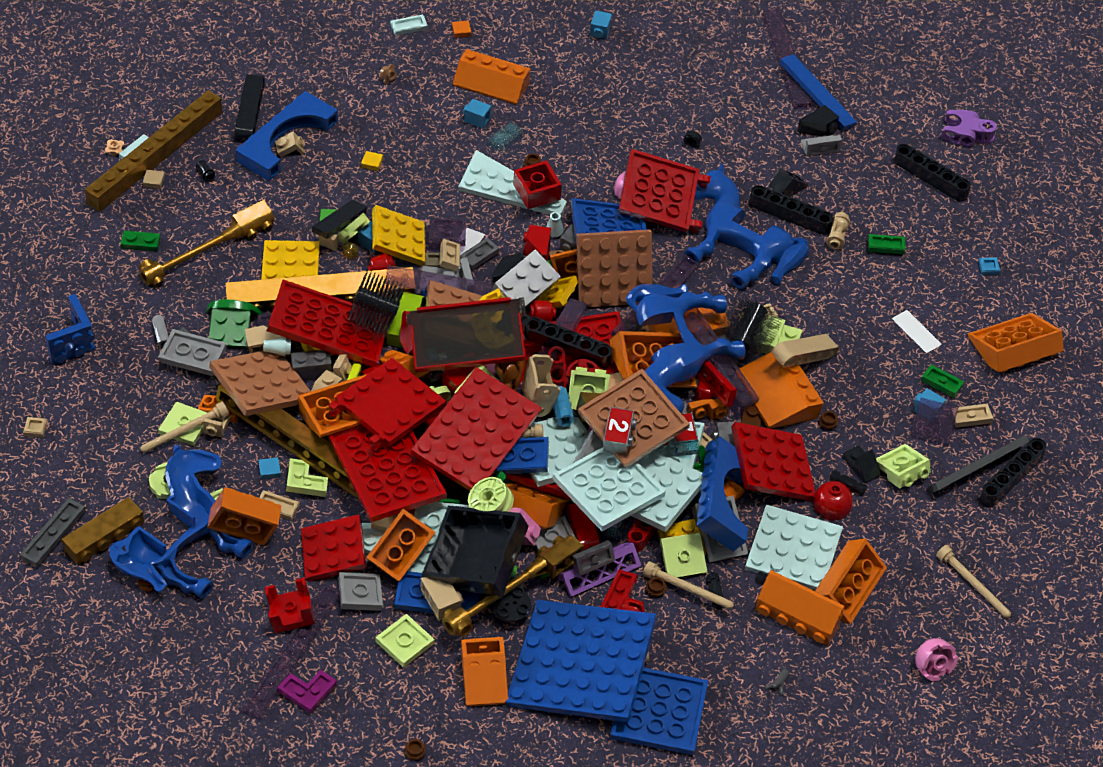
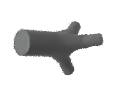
M783 669L771 684L765 686V689L778 687L780 695H784L783 684L790 674L789 671Z

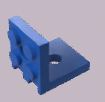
M76 294L68 296L71 318L74 325L45 335L52 365L62 363L67 359L81 356L96 349L93 344L92 324Z

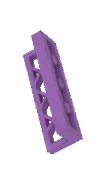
M625 542L613 547L615 560L618 558L619 560L613 562L617 565L611 574L605 572L607 565H604L601 569H595L599 571L598 577L595 581H590L587 579L589 572L584 574L583 577L579 576L576 573L575 565L559 574L557 578L559 581H564L568 595L572 597L614 578L618 569L628 572L641 566L634 544ZM631 553L634 563L629 566L622 564L625 555ZM577 577L582 581L579 588L573 590L569 580Z

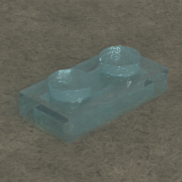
M510 121L487 139V144L501 152L522 136L524 130Z

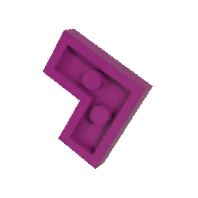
M319 670L308 683L290 673L277 687V691L311 714L337 686V680L322 670Z

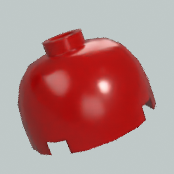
M829 481L819 486L816 490L813 507L817 513L819 512L823 515V518L833 521L842 520L852 510L853 496L845 484Z

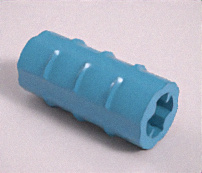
M557 386L560 387V393L553 406L554 416L558 425L567 427L574 422L572 404L569 400L570 397L567 389Z

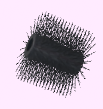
M367 270L353 299V305L347 322L355 309L351 322H353L356 316L355 322L357 323L361 314L359 325L365 316L363 327L367 319L369 321L367 322L366 329L370 321L373 320L370 329L375 323L374 329L376 330L379 323L377 333L381 327L383 329L382 333L387 326L386 336L400 306V299H402L405 285L400 291L402 285L400 283L396 291L397 283L392 290L394 280L389 287L390 280L385 286L387 280L385 278L380 287L383 276L378 282V274L373 283L376 272L368 285L372 270L366 280Z
M738 300V307L734 306L738 311L735 314L731 313L734 316H730L734 318H730L731 320L727 319L730 321L727 322L730 325L728 327L724 326L727 329L723 328L726 331H723L725 333L722 334L726 335L724 337L729 338L727 340H732L730 342L742 341L746 351L747 349L750 351L749 349L753 346L755 347L754 351L762 352L758 347L761 344L765 345L762 342H766L762 340H766V336H769L766 334L768 333L767 331L771 332L769 330L771 329L770 327L776 326L773 324L775 323L773 320L776 317L772 316L774 314H771L775 311H767L769 307H764V305L762 306L757 301L755 303L752 300L751 303L746 302L743 304L742 301Z

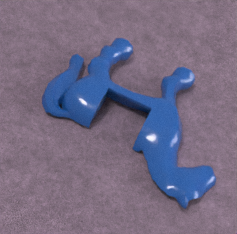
M721 163L718 170H712L706 174L711 177L707 188H701L698 184L696 186L694 199H714V204L709 210L704 223L707 232L705 240L697 247H689L684 252V257L693 265H698L703 257L713 254L714 245L718 240L738 247L755 256L754 262L742 271H735L731 275L730 280L735 287L744 289L749 282H755L761 273L771 267L772 262H776V268L771 275L770 281L779 285L782 283L783 276L790 270L798 267L808 256V242L803 238H792L787 231L775 225L771 226L761 236L738 224L745 217L746 211L740 208L738 188L732 179L725 176L724 166Z
M641 284L634 287L626 296V302L636 312L640 326L671 323L673 317L675 319L683 343L668 345L655 352L652 356L653 363L645 372L680 413L683 412L684 402L681 398L670 393L666 389L667 387L676 382L686 381L695 377L703 363L715 355H727L735 360L744 359L745 346L742 341L730 342L725 338H718L710 344L701 345L688 329L684 320V314L694 308L712 309L717 314L725 313V310H727V300L724 295L712 296L707 291L702 294H695L688 291L687 284L676 288L656 284Z
M174 445V455L170 457L165 471L166 481L171 494L166 501L173 514L190 528L166 550V545L138 526L130 533L128 538L113 543L109 548L110 557L114 566L120 572L149 582L154 586L157 593H161L169 584L179 587L184 594L194 593L197 597L203 599L211 592L214 583L207 578L197 579L183 573L175 563L177 553L191 542L209 535L216 542L221 552L224 554L233 552L237 557L243 559L251 552L254 543L247 538L237 539L226 533L207 528L210 509L215 499L207 490L200 486L195 475L214 473L220 470L221 458L217 454L204 450H182L180 446Z

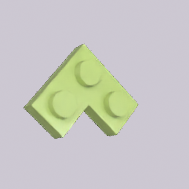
M290 458L286 492L326 497L328 477L308 475L309 464L303 460Z

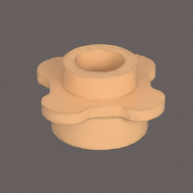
M108 140L105 152L112 156L119 155L123 151L122 146H124V142L122 140Z

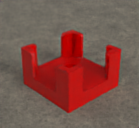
M305 577L295 580L298 590L278 595L275 585L264 587L270 611H268L269 620L274 634L315 624L310 591Z

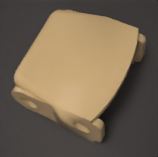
M535 354L532 357H528L523 376V396L542 407L537 417H543L551 412L560 393V387H557L552 382L550 370L553 358H550L549 355Z

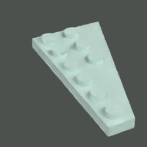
M476 150L459 184L458 191L526 208L513 185L514 171ZM561 198V200L529 210L548 215L552 212H558L562 217L567 201Z

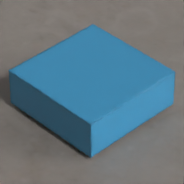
M997 257L979 258L978 263L981 275H1000Z
M278 457L258 460L261 480L281 477Z

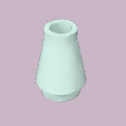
M558 212L550 214L546 226L551 228V238L560 237L564 231L561 215Z
M284 337L264 340L263 352L282 356L290 355L291 339Z

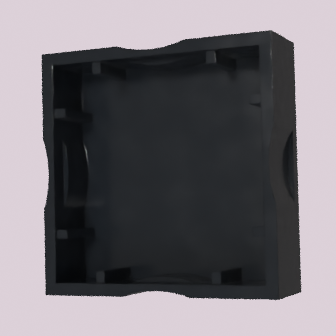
M448 505L439 528L437 541L429 554L422 576L451 584L455 591L503 596L529 525L521 513L497 510L481 511L475 508Z

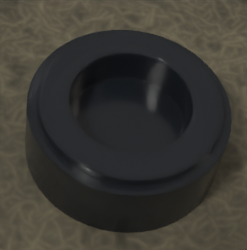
M692 130L687 131L683 138L684 142L691 147H698L702 141L701 135Z

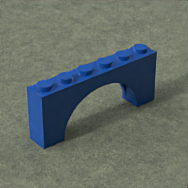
M306 91L303 92L292 103L285 106L266 125H263L254 135H251L247 141L237 147L236 162L270 181L281 172L280 159L271 150L274 142L284 133L300 127H316L328 131L338 122V110Z
M719 436L714 441L711 440L705 448L706 455L704 471L702 473V485L700 487L701 495L699 511L697 513V527L734 552L747 542L748 527L737 518L728 504L724 492V478L731 479L739 484L743 483L736 447Z

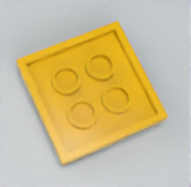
M375 205L372 209L373 249L423 266L425 263V223Z
M264 240L261 280L318 275L320 241Z

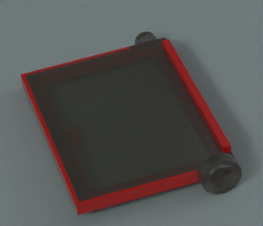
M510 297L418 307L417 310L410 311V314H406L407 326L411 325L415 373L526 360L521 317L526 316L524 297L512 300Z

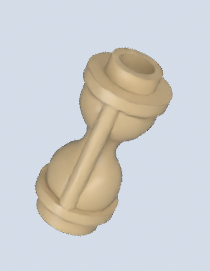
M838 212L833 216L831 233L826 241L827 245L832 249L844 247L845 233L850 224L849 216L846 213Z

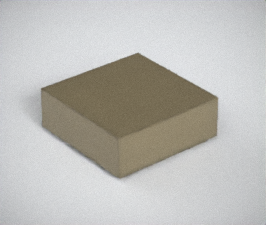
M425 253V266L443 268L440 266V253Z

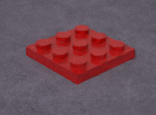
M359 514L301 528L304 570L307 582L339 575V572L349 573L366 568L362 519Z

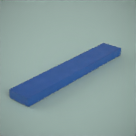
M794 54L781 58L779 63L820 107L826 105L839 116L838 126L842 131L856 126L857 121Z

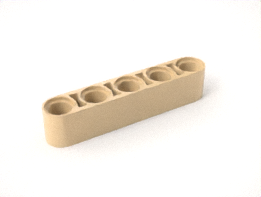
M828 334L781 342L773 348L771 353L783 367H790L829 359L839 351V347Z

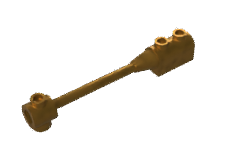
M262 200L234 214L231 226L223 231L221 235L161 265L158 261L153 262L152 259L143 261L139 265L141 279L147 286L153 284L154 287H158L164 282V271L223 241L226 242L245 236L251 239L258 234L257 230L261 228L264 231L271 229L274 222L272 211L266 202Z
M561 535L557 536L553 540V546L550 548L542 546L537 552V558L525 572L508 582L504 595L526 580L547 573L552 579L574 565L573 555L584 551V545L572 535H568L565 538ZM489 595L466 611L461 607L455 611L452 608L447 609L442 619L446 631L452 636L457 634L460 637L467 636L473 628L471 617L502 596Z

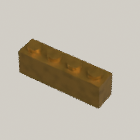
M128 496L63 537V550L77 565L87 562L96 553L106 550L110 544L123 539L126 534L138 526L141 527L144 523L143 511Z

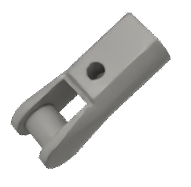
M156 315L153 317L152 322L157 343L161 349L164 347L169 336L163 316Z

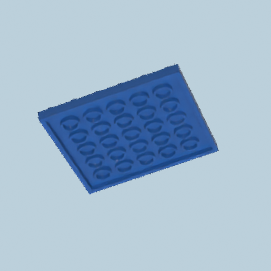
M537 600L508 691V700L505 701L506 706L629 722L657 621L656 614Z

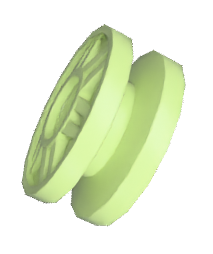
M496 477L480 480L473 486L468 497L469 507L481 511L497 510L510 512L514 502L511 490L501 479Z

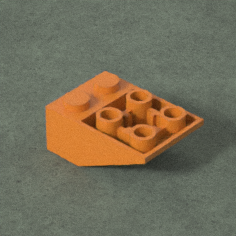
M503 637L461 639L466 707L506 704L508 691Z

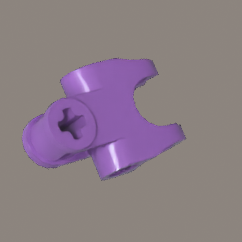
M947 111L945 122L954 126L943 127L941 138L967 147L974 145L975 142L990 144L994 141V132L997 129L995 122L980 119V116L973 111ZM950 116H957L958 119H951ZM947 132H951V133H954L955 135H954V136H948L946 133H947Z

